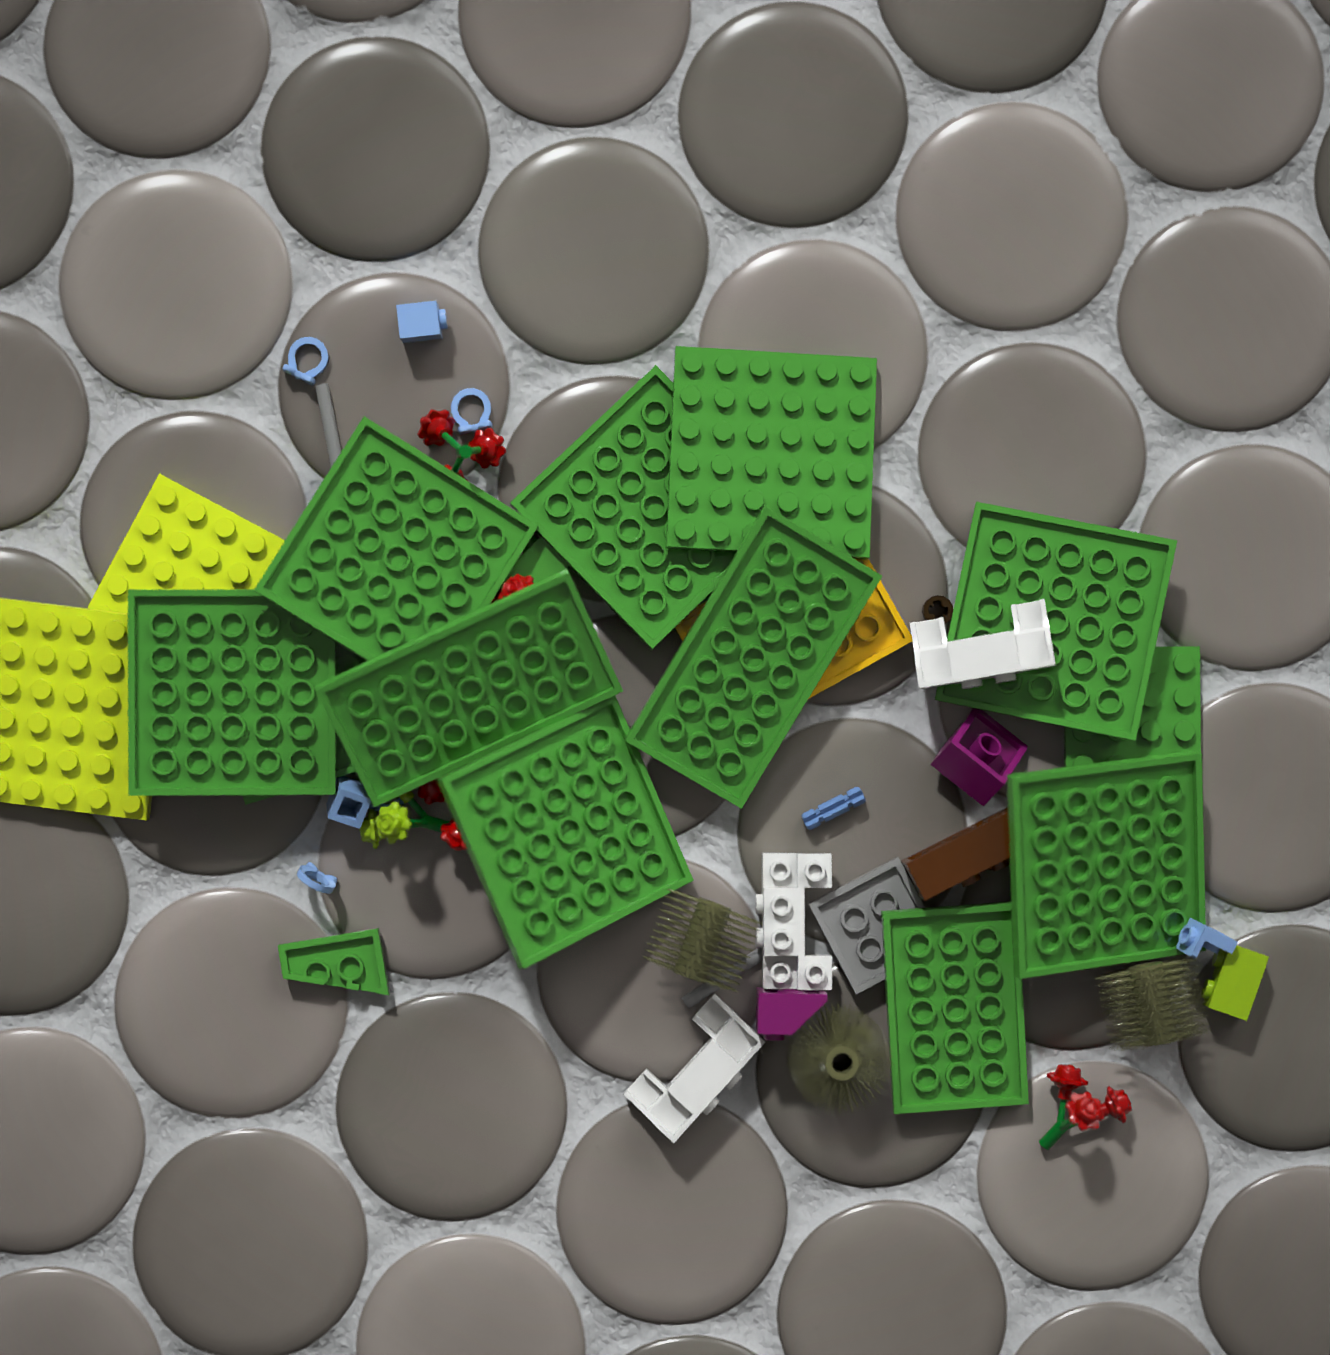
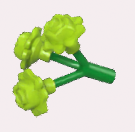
M409 791L398 797L404 804L408 802L420 816L419 819H409L407 808H400L399 803L392 802L388 807L383 806L380 808L379 816H377L374 809H370L368 817L364 818L359 831L361 840L372 843L373 848L377 849L379 841L382 839H387L389 844H394L398 840H405L407 838L406 830L410 828L423 827L441 832V825L450 821L428 815L413 798L415 796L414 793Z

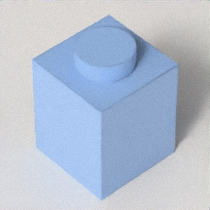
M437 300L396 305L399 335L402 343L443 339L442 330L448 329L447 315L445 309H439Z
M346 776L336 778V795H329L326 803L328 819L358 829L361 828L371 803L361 781Z

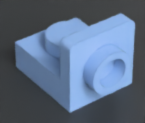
M1190 918L1179 934L1176 949L1195 959L1202 947L1216 954L1220 948L1232 954L1238 941Z

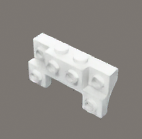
M1045 599L1011 605L1015 631L948 642L944 617L911 622L910 629L919 689L950 684H961L962 689L982 686V680L995 678L996 683L1016 680L1015 674L1056 666Z
M761 853L762 894H756L755 910L756 914H762V928H756L760 931L755 932L756 948H762V988L832 990V956L805 955V888H832V854Z
M715 993L692 1017V1020L711 1038L673 1080L665 1086L646 1068L623 1094L673 1143L702 1112L708 1115L720 1101L716 1096L724 1087L730 1090L743 1075L739 1071L765 1043V1040Z

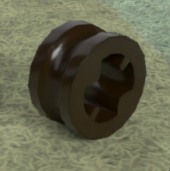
M932 596L923 605V618L925 621L935 619V615L929 614L928 610L929 606L934 607L932 602L939 601L941 607L947 609V614L941 615V617H944L946 624L952 618L953 605L944 596Z

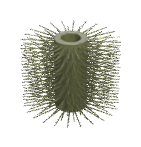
M667 889L672 893L698 902L695 905L664 895L668 899L695 909L694 912L661 902L668 907L693 916L692 918H687L671 911L659 909L662 912L668 913V915L688 921L690 925L658 915V918L688 929L687 932L654 922L658 926L672 932L674 931V933L684 935L685 939L656 929L653 931L683 944H676L660 937H649L667 944V946L681 950L678 952L674 949L671 950L662 945L648 942V945L651 944L654 948L678 957L673 958L664 953L661 954L645 949V951L654 954V956L674 962L675 966L659 959L642 957L655 964L657 963V965L667 967L666 969L673 970L674 973L701 983H711L713 986L738 992L736 989L724 983L711 980L712 978L707 976L740 985V983L730 978L711 972L710 969L726 975L729 974L736 978H743L736 973L712 964V962H716L725 967L743 971L742 968L716 957L714 958V956L717 955L723 959L726 958L733 962L748 965L746 962L717 951V948L731 954L750 958L746 954L719 943L721 941L737 948L752 951L736 942L722 938V935L755 945V943L724 930L727 928L756 938L751 933L726 924L728 921L760 931L755 927L730 918V914L754 923H762L731 911V908L701 897L698 899L682 892Z
M1181 958L1182 960L1171 959L1165 962H1149L1125 967L1128 969H1120L1123 971L1114 970L1115 973L1106 972L1109 975L1102 974L1106 978L1113 979V981L1106 979L1105 981L1107 982L1102 983L1112 988L1105 989L1116 994L1109 993L1107 995L1111 997H1104L1110 999L1107 1001L1115 1002L1107 1003L1119 1008L1112 1007L1110 1009L1114 1011L1107 1010L1109 1012L1104 1011V1013L1116 1015L1110 1017L1122 1022H1112L1119 1026L1110 1024L1117 1027L1114 1029L1121 1030L1112 1029V1031L1123 1034L1119 1036L1112 1035L1122 1039L1112 1038L1121 1041L1117 1043L1124 1044L1115 1043V1045L1126 1049L1139 1048L1141 1046L1156 1047L1157 1045L1178 1041V1039H1194L1184 1038L1194 1037L1191 1035L1203 1036L1198 1034H1205L1199 1031L1207 1032L1204 1030L1208 1029L1198 1027L1204 1025L1196 1023L1199 1021H1194H1202L1198 1018H1206L1194 1015L1197 1014L1194 1012H1202L1193 1008L1201 1011L1206 1010L1190 1007L1196 1006L1194 1004H1203L1192 1001L1199 998L1186 993L1191 992V994L1197 997H1202L1191 991L1199 990L1186 985V983L1190 984V986L1196 985L1191 982L1198 983L1187 977L1195 976L1183 971H1191L1185 966L1195 969L1188 966V964H1184V962H1191L1184 958Z
M838 1002L837 1010L834 1008L832 1015L824 1004L828 1023L822 1010H819L827 1032L816 1013L814 1014L827 1038H825L813 1020L812 1022L823 1038L806 1021V1025L813 1033L802 1025L801 1027L804 1032L798 1029V1036L794 1041L790 1042L793 1043L791 1045L799 1043L797 1045L800 1046L792 1048L797 1050L789 1051L794 1052L790 1054H795L791 1056H802L791 1058L803 1059L787 1060L790 1061L787 1064H789L790 1068L798 1067L795 1069H799L797 1070L799 1072L795 1074L800 1073L799 1075H802L798 1078L803 1079L801 1081L804 1084L803 1086H805L803 1089L811 1086L809 1089L811 1091L805 1097L810 1095L813 1090H816L814 1095L819 1090L820 1094L815 1100L816 1104L819 1103L818 1098L820 1096V1103L822 1101L824 1105L823 1102H825L827 1096L830 1108L832 1110L830 1103L832 1102L834 1110L836 1099V1106L839 1112V1094L840 1111L841 1104L845 1101V1098L847 1099V1104L850 1105V1109L853 1111L850 1094L858 1109L859 1107L850 1082L862 1103L863 1101L852 1079L862 1092L863 1090L854 1077L874 1097L864 1082L879 1093L874 1084L882 1088L879 1080L887 1075L884 1074L887 1072L885 1070H890L884 1069L889 1067L883 1066L894 1064H887L892 1062H885L890 1060H877L889 1059L886 1055L889 1052L878 1053L888 1050L877 1051L882 1050L878 1048L884 1047H877L879 1046L877 1044L881 1043L878 1041L882 1039L875 1041L879 1035L875 1036V1029L869 1032L871 1030L869 1028L866 1030L869 1026L867 1023L861 1026L863 1023L861 1020L864 1017L861 1014L863 1013L859 1012L860 1014H858V1011L857 1013L855 1011L851 1018L850 1012L848 1015L844 1004L846 1015L844 1008H841V1019ZM845 1053L841 1061L832 1062L837 1054ZM801 1062V1063H797V1064H802V1065L792 1066V1065H796V1064H791V1063ZM846 1102L843 1106L844 1111H846Z

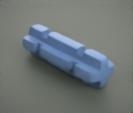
M854 787L846 791V795L840 794L818 805V809L814 810L812 808L804 812L801 817L806 828L812 830L820 826V822H828L850 811V807L856 808L864 804L866 799L862 790L859 787Z

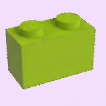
M1237 945L1232 954L1220 948L1217 954L1214 953L1212 959V966H1215L1212 978H1207L1202 987L1201 994L1204 995H1201V998L1205 1000L1203 1005L1247 1021L1269 956Z

